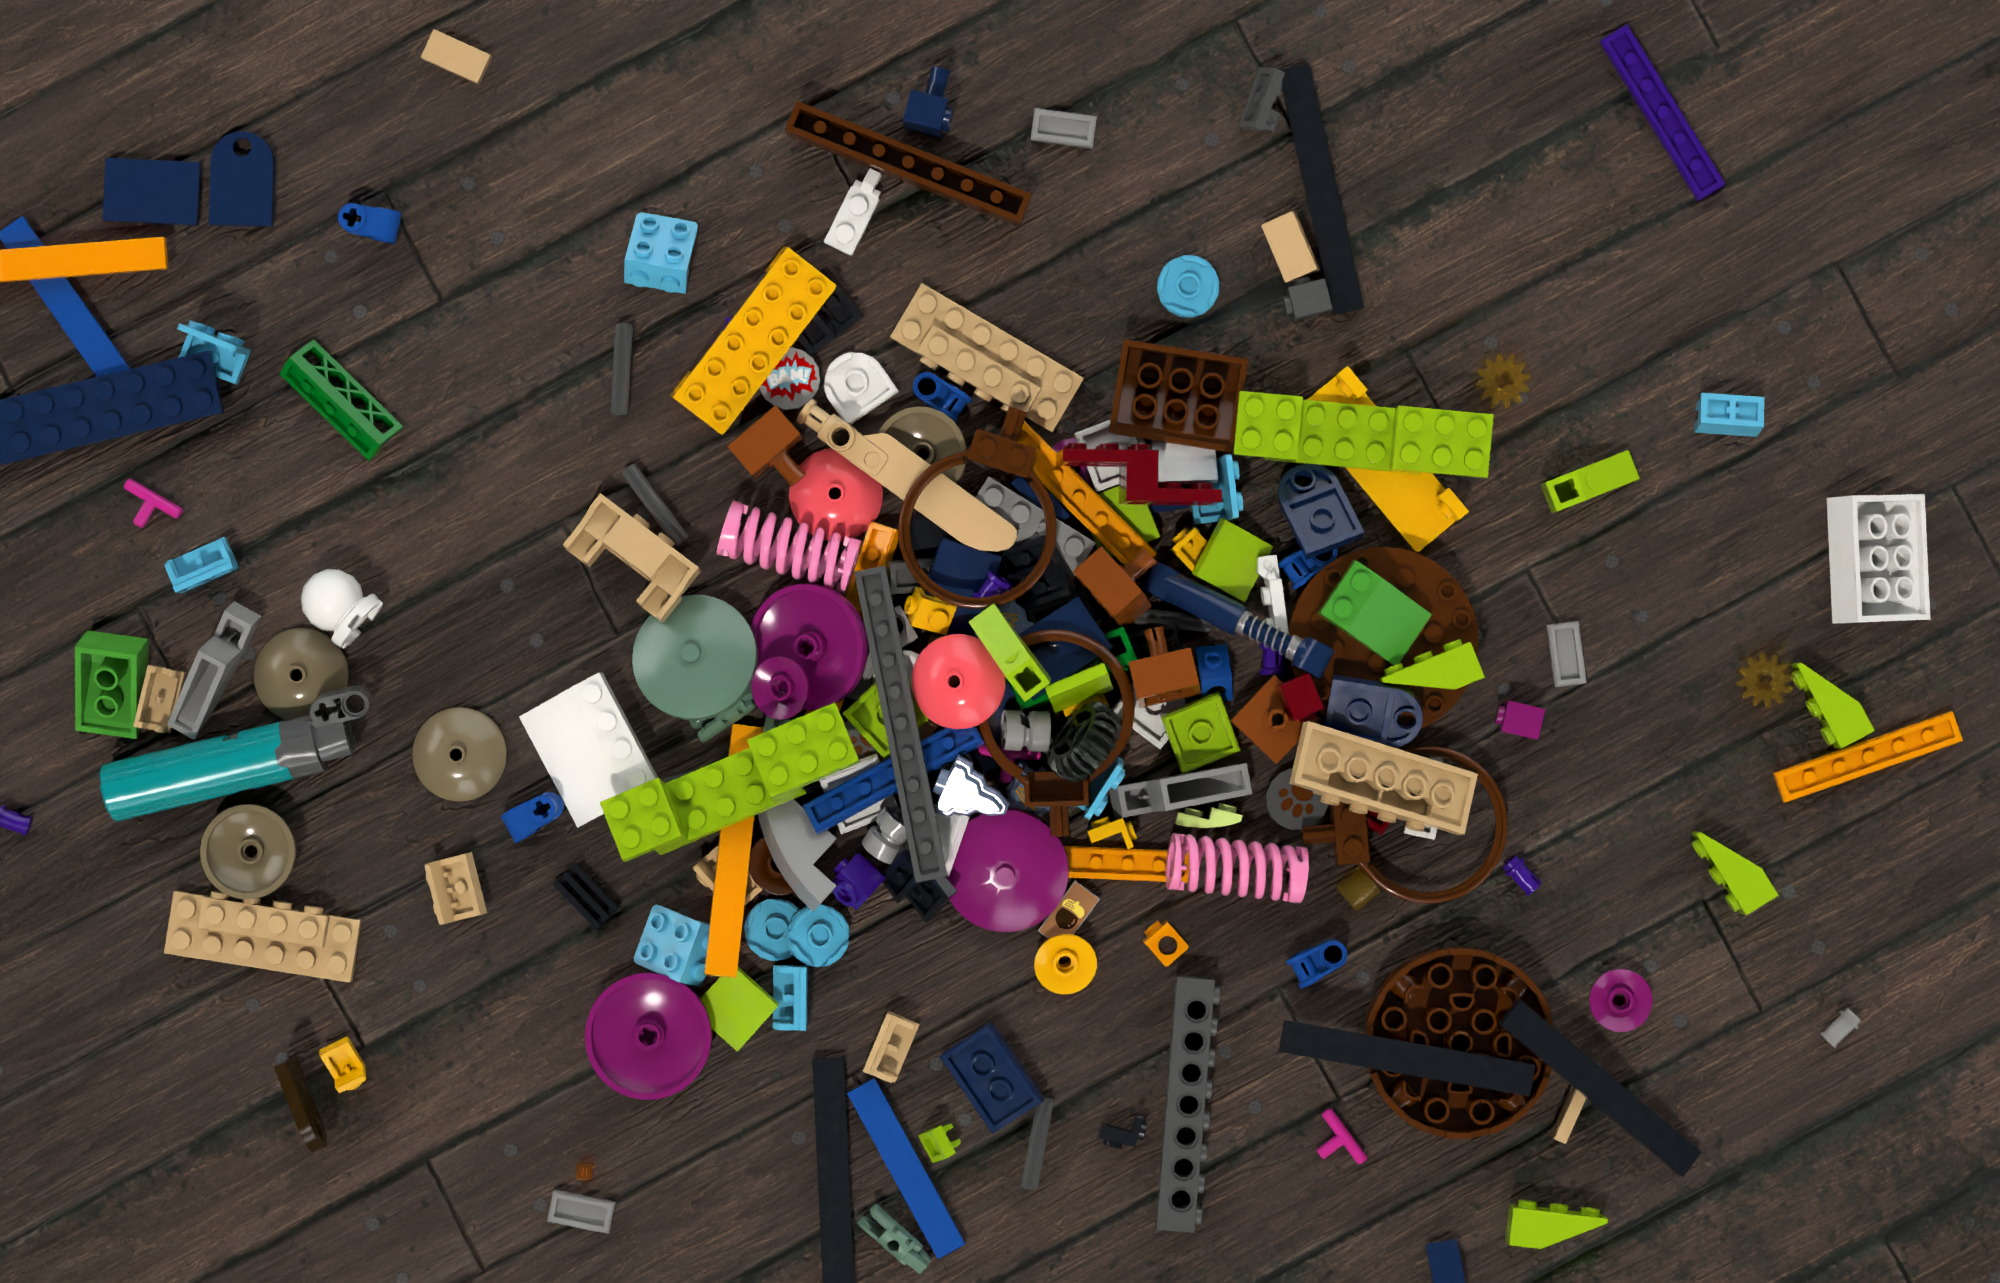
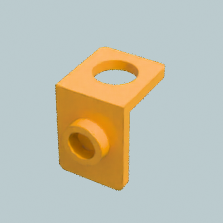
M1157 920L1144 931L1147 937L1143 939V942L1166 967L1189 948L1188 944L1167 920L1162 924ZM1165 936L1173 937L1177 942L1175 952L1170 955L1163 954L1158 947L1159 941Z

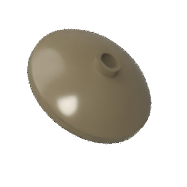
M911 407L901 410L891 416L878 432V434L885 433L892 436L918 456L920 450L926 448L929 451V457L925 461L930 465L949 455L967 450L964 435L955 421L945 413L929 407ZM966 464L956 466L942 474L957 484L964 473Z
M307 628L286 630L271 638L261 649L254 667V684L260 700L273 714L285 720L310 715L311 705L320 694L345 688L348 686L349 681L348 664L341 648L335 645L331 638L324 633ZM296 669L302 672V678L299 681H295L292 677V673ZM323 703L319 710L326 711L328 715L337 706L326 707L325 703Z
M463 707L446 709L430 717L418 731L413 745V765L422 784L436 796L458 802L473 800L488 793L501 779L507 763L506 741L497 724L484 713ZM454 749H459L462 752V758L459 761H455L451 756Z
M238 805L221 812L208 825L201 841L200 858L207 878L218 890L234 898L256 899L273 893L288 879L295 863L296 844L290 827L276 812L260 805ZM251 845L257 848V855L255 857L248 855L247 850Z

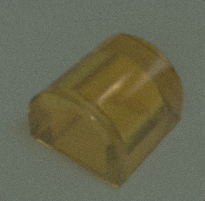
M1358 868L1336 887L1356 912L1380 893L1378 887L1361 868Z

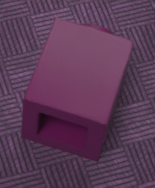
M1504 700L1503 706L1498 705L1494 724L1499 725L1497 730L1499 732L1538 740L1545 709Z

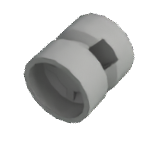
M1003 710L1000 727L1002 750L1021 751L1025 746L1028 751L1032 752L1048 751L1051 737L1049 711H1030L1028 715H1025L1022 710Z
M888 804L876 819L878 825H873L863 838L862 845L878 860L892 864L900 853L905 850L904 843H908L901 808Z

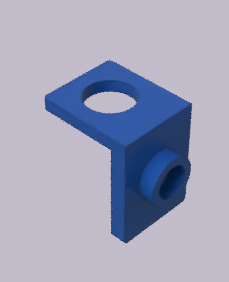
M1227 645L1197 647L1196 656L1200 676L1201 698L1211 695L1208 692L1210 688L1222 686L1225 688V691L1220 694L1222 701L1233 700L1232 674Z

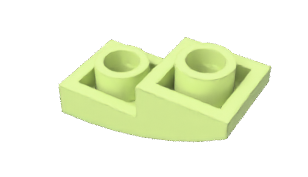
M1219 803L1218 808L1210 807L1207 819L1202 818L1203 811L1185 807L1184 813L1177 811L1174 824L1195 828L1223 827L1241 822L1243 815L1236 813L1237 807Z

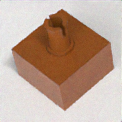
M776 405L727 446L755 479L772 466L777 469L791 487L806 475L788 454L803 437Z
M1101 546L1073 571L1083 587L1120 627L1124 626L1127 629L1152 606L1143 591L1136 585V580L1157 563L1145 548H1142L1126 565L1119 566Z
M1155 627L1157 641L1154 640L1152 628L1144 631L1150 657L1128 662L1140 708L1201 694L1191 647L1169 652L1164 635V627Z
M1271 675L1229 720L1274 764H1277L1299 741L1303 724H1300L1299 720L1289 721L1275 688L1276 685L1283 682L1275 675ZM1318 716L1310 722L1316 723L1320 717Z

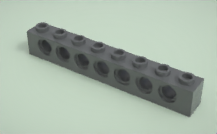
M1176 975L1156 1230L1195 1233V1225H1201L1202 1206H1197L1198 1193H1204L1205 1175L1199 1174L1200 1162H1206L1207 1143H1202L1203 1130H1209L1210 1112L1204 1110L1205 1099H1211L1212 1080H1207L1208 1067L1214 1068L1215 1049L1210 1048V1037L1216 1036L1218 1017H1212L1213 1004L1219 1005L1220 986L1215 985L1214 978ZM1200 1001L1204 1004L1205 1010L1200 1017L1194 1018L1188 1015L1187 1008L1191 1002ZM1196 1032L1202 1036V1043L1198 1048L1190 1049L1186 1047L1185 1038L1189 1033ZM1188 1064H1195L1200 1069L1198 1077L1194 1080H1186L1182 1076V1070ZM1187 1095L1197 1099V1106L1189 1112L1183 1111L1179 1106L1180 1100ZM1183 1127H1189L1195 1133L1192 1141L1188 1143H1182L1177 1139V1133ZM1188 1159L1191 1161L1192 1168L1187 1174H1178L1174 1170L1175 1163L1178 1160ZM1179 1190H1184L1189 1194L1188 1202L1182 1206H1177L1172 1202L1173 1194Z

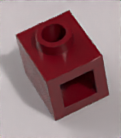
M1303 673L1275 686L1289 721L1299 720L1300 724H1303V722L1317 718L1316 712L1324 709L1309 673Z

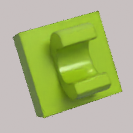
M952 1124L940 1125L918 1135L932 1163L947 1159L956 1153L954 1148L960 1145V1139L950 1142L946 1135L947 1131L953 1128Z

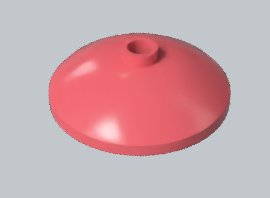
M827 448L813 453L799 465V468L806 475L793 487L790 486L789 501L793 515L798 523L804 522L808 524V533L813 535L815 530L820 527L825 530L823 540L829 541L831 535L836 532L841 535L840 542H842L845 536L856 538L868 530L870 522L876 521L883 503L882 484L834 449ZM832 488H839L841 490L840 498L836 500L831 499L829 496L830 490Z
M952 634L938 638L920 653L912 671L911 685L914 699L927 718L946 728L967 729L980 725L997 711L1005 694L1006 677L979 638L965 634ZM954 675L960 679V684L956 688L950 685V679Z

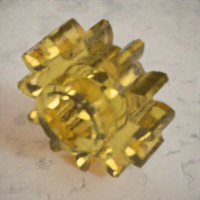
M1497 353L1495 356L1496 363L1486 358L1483 364L1487 370L1478 369L1475 372L1476 375L1482 377V381L1474 384V387L1483 388L1485 391L1480 395L1479 399L1484 400L1491 397V408H1494L1499 401H1502L1503 408L1508 409L1510 407L1509 399L1519 404L1522 402V399L1518 393H1527L1530 390L1526 385H1523V381L1530 379L1531 375L1521 374V370L1525 367L1526 363L1522 362L1517 366L1514 365L1515 355L1513 354L1506 361H1503L1502 354ZM1505 374L1507 375L1506 380L1510 381V384L1501 389L1498 387L1499 382L1495 381V377Z
M1763 651L1759 655L1758 662L1754 657L1750 656L1747 662L1751 668L1742 666L1739 669V672L1745 675L1746 678L1740 679L1737 685L1747 687L1742 695L1743 698H1747L1750 695L1754 696L1753 706H1757L1761 700H1764L1765 706L1768 709L1772 706L1773 698L1782 704L1785 699L1781 692L1789 694L1793 691V688L1786 684V682L1795 678L1794 674L1785 673L1790 663L1778 664L1779 654L1777 653L1771 660H1768L1767 654ZM1761 673L1764 676L1769 674L1773 678L1770 682L1771 687L1768 684L1763 686L1759 682L1762 678Z

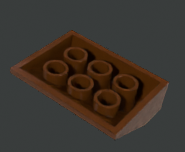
M1123 339L1108 433L1233 453L1239 391H1244L1249 359Z

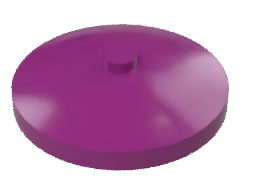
M805 583L780 589L768 597L760 606L751 624L758 646V666L765 660L778 656L788 657L796 661L804 669L809 680V698L803 710H816L834 702L838 703L854 690L862 678L866 667L868 639L859 613L847 598L830 587ZM784 682L783 690L787 693L788 685Z
M1008 807L1005 815L987 816L977 813L969 818L950 875L945 877L957 890V893L950 901L963 917L981 928L997 932H1015L1030 928L1047 918L1060 903L1068 882V858L1060 837L1050 836V825L1029 811Z
M653 972L633 974L609 986L593 1004L585 1026L586 1052L596 1074L616 1092L641 1100L665 1098L687 1087L703 1069L710 1054L712 1044L711 1021L706 1007L699 996L688 985L672 980L666 975Z

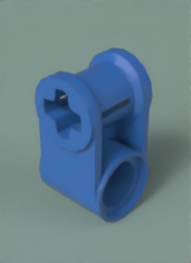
M349 203L340 209L338 221L340 226L348 233L368 237L380 242L396 244L402 213L381 207ZM356 211L361 221L355 222L354 226L351 227L347 217L353 216Z
M931 372L919 374L913 382V393L917 399L930 408L945 413L956 424L958 423L957 417L967 403L971 404L973 401L963 391L952 384H948ZM928 378L935 383L936 390L932 395L925 396L919 392L918 383L922 379ZM954 399H957V402L955 403L951 411H948V408L950 407Z
M1337 548L1332 550L1331 557L1327 561H1319L1316 557L1306 560L1299 549L1279 562L1278 567L1284 570L1293 583L1291 588L1294 591L1311 580L1329 563L1336 560ZM1292 563H1294V565L1297 567V569L1301 573V576L1298 575V573L1292 566Z
M547 792L510 809L500 817L514 842L518 843L562 815L564 803L558 794ZM549 803L551 808L544 813L542 807Z
M1329 938L1311 948L1294 954L1286 959L1285 962L1287 965H1291L1299 980L1298 986L1302 989L1344 965L1347 960V950L1340 940ZM1331 945H1336L1341 949L1340 958L1334 962L1324 958L1325 949ZM1301 962L1304 963V965H1305V967L1307 968L1309 974H1306V973H1305V971H1304V969H1303V967H1302V965H1301Z

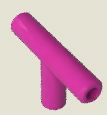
M129 478L124 484L125 490L144 500L133 520V524L144 528L155 508L160 509L175 519L181 516L183 512L181 507L135 480Z
M985 744L977 749L979 756L992 757ZM1023 747L1021 751L1002 750L1013 762L1015 759L1039 760L1041 758V752L1028 751L1027 747ZM1001 768L1000 781L1002 783H1011L1013 776Z
M1328 1108L1322 1113V1117L1336 1135L1317 1148L1320 1157L1325 1159L1344 1145L1355 1162L1362 1164L1367 1160V1155L1333 1109Z

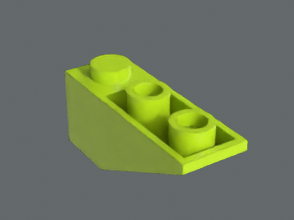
M1626 450L1540 485L1551 513H1555L1640 478L1630 452Z
M995 603L969 621L971 627L1024 702L1051 683V677Z
M1461 639L1443 645L1444 652L1435 656L1432 655L1431 651L1414 657L1415 664L1403 668L1402 663L1384 669L1385 676L1379 678L1382 683L1456 690L1483 679L1485 676L1471 642L1462 644Z
M1803 663L1791 664L1794 671L1791 673V677L1799 690L1804 689L1809 699L1805 701L1806 706L1814 718L1818 716L1823 725L1820 732L1829 746L1833 744L1834 748L1842 749L1875 731L1863 707L1857 700Z
M1694 831L1691 833L1695 839L1691 843L1694 850L1701 859L1706 857L1711 865L1708 872L1718 886L1720 884L1724 886L1728 893L1725 899L1734 912L1739 911L1740 914L1748 915L1779 896L1762 868L1701 832Z
M1519 1199L1518 1204L1509 1203L1505 1241L1510 1246L1542 1249L1608 1223V1218L1600 1214V1209L1581 1207V1212L1569 1211V1206L1564 1204L1550 1203L1549 1208L1537 1207L1536 1201Z

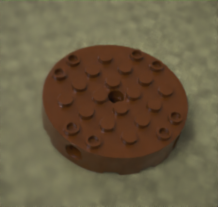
M1373 547L1354 551L1337 558L1307 582L1291 610L1288 631L1292 637L1294 635L1302 639L1310 637L1335 650L1321 679L1310 675L1324 706V709L1317 711L1321 716L1326 717L1333 675L1380 682L1379 678L1385 676L1384 669L1393 666L1317 614L1352 561L1357 560L1432 614L1400 661L1403 668L1415 664L1413 658L1428 651H1431L1433 656L1444 652L1443 645L1461 639L1462 644L1471 642L1476 656L1478 655V629L1474 611L1462 587L1443 567L1413 551L1394 547ZM1288 659L1293 678L1306 673L1293 666V661ZM1409 685L1401 686L1411 690L1418 697L1422 705V729L1446 714L1457 703L1468 685L1456 690ZM1403 712L1397 719L1400 723L1408 725L1413 723L1416 717L1410 712Z
M1463 946L1441 947L1422 952L1408 959L1393 970L1375 992L1366 1013L1363 1034L1453 1049V1037L1463 1034L1467 1037L1468 1042L1461 1051L1535 1064L1531 1094L1526 1096L1367 1068L1374 1087L1387 1105L1403 1120L1421 1131L1450 1139H1473L1474 1137L1497 1133L1511 1126L1527 1114L1539 1100L1550 1080L1549 1077L1552 1069L1505 1031L1498 1023L1514 1001L1519 999L1554 1028L1550 1008L1541 991L1514 964L1493 953L1477 948Z

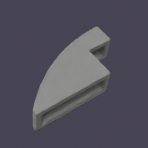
M235 601L224 610L214 636L197 652L167 723L169 727L193 740L198 737L233 677L260 622L261 615Z
M1247 763L1119 785L1116 790L1110 787L1109 793L1114 818H1124L1252 794Z
M793 799L758 814L765 842L779 871L795 894L814 912L836 887L814 864L837 838L828 830L817 834L804 808Z

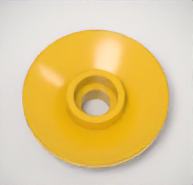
M1059 934L1049 938L1040 946L1034 959V970L1037 979L1046 989L1057 994H1072L1084 989L1092 981L1097 969V958L1092 946L1082 937L1073 934ZM1063 956L1070 958V961L1066 964L1059 963V959Z

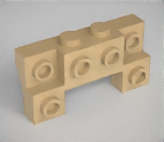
M600 493L563 546L589 568L606 548L651 582L636 601L639 606L664 623L681 602L683 593L701 571L698 566L673 548L675 543L661 532L658 536L648 529L651 525L638 514H635L634 517L630 516Z

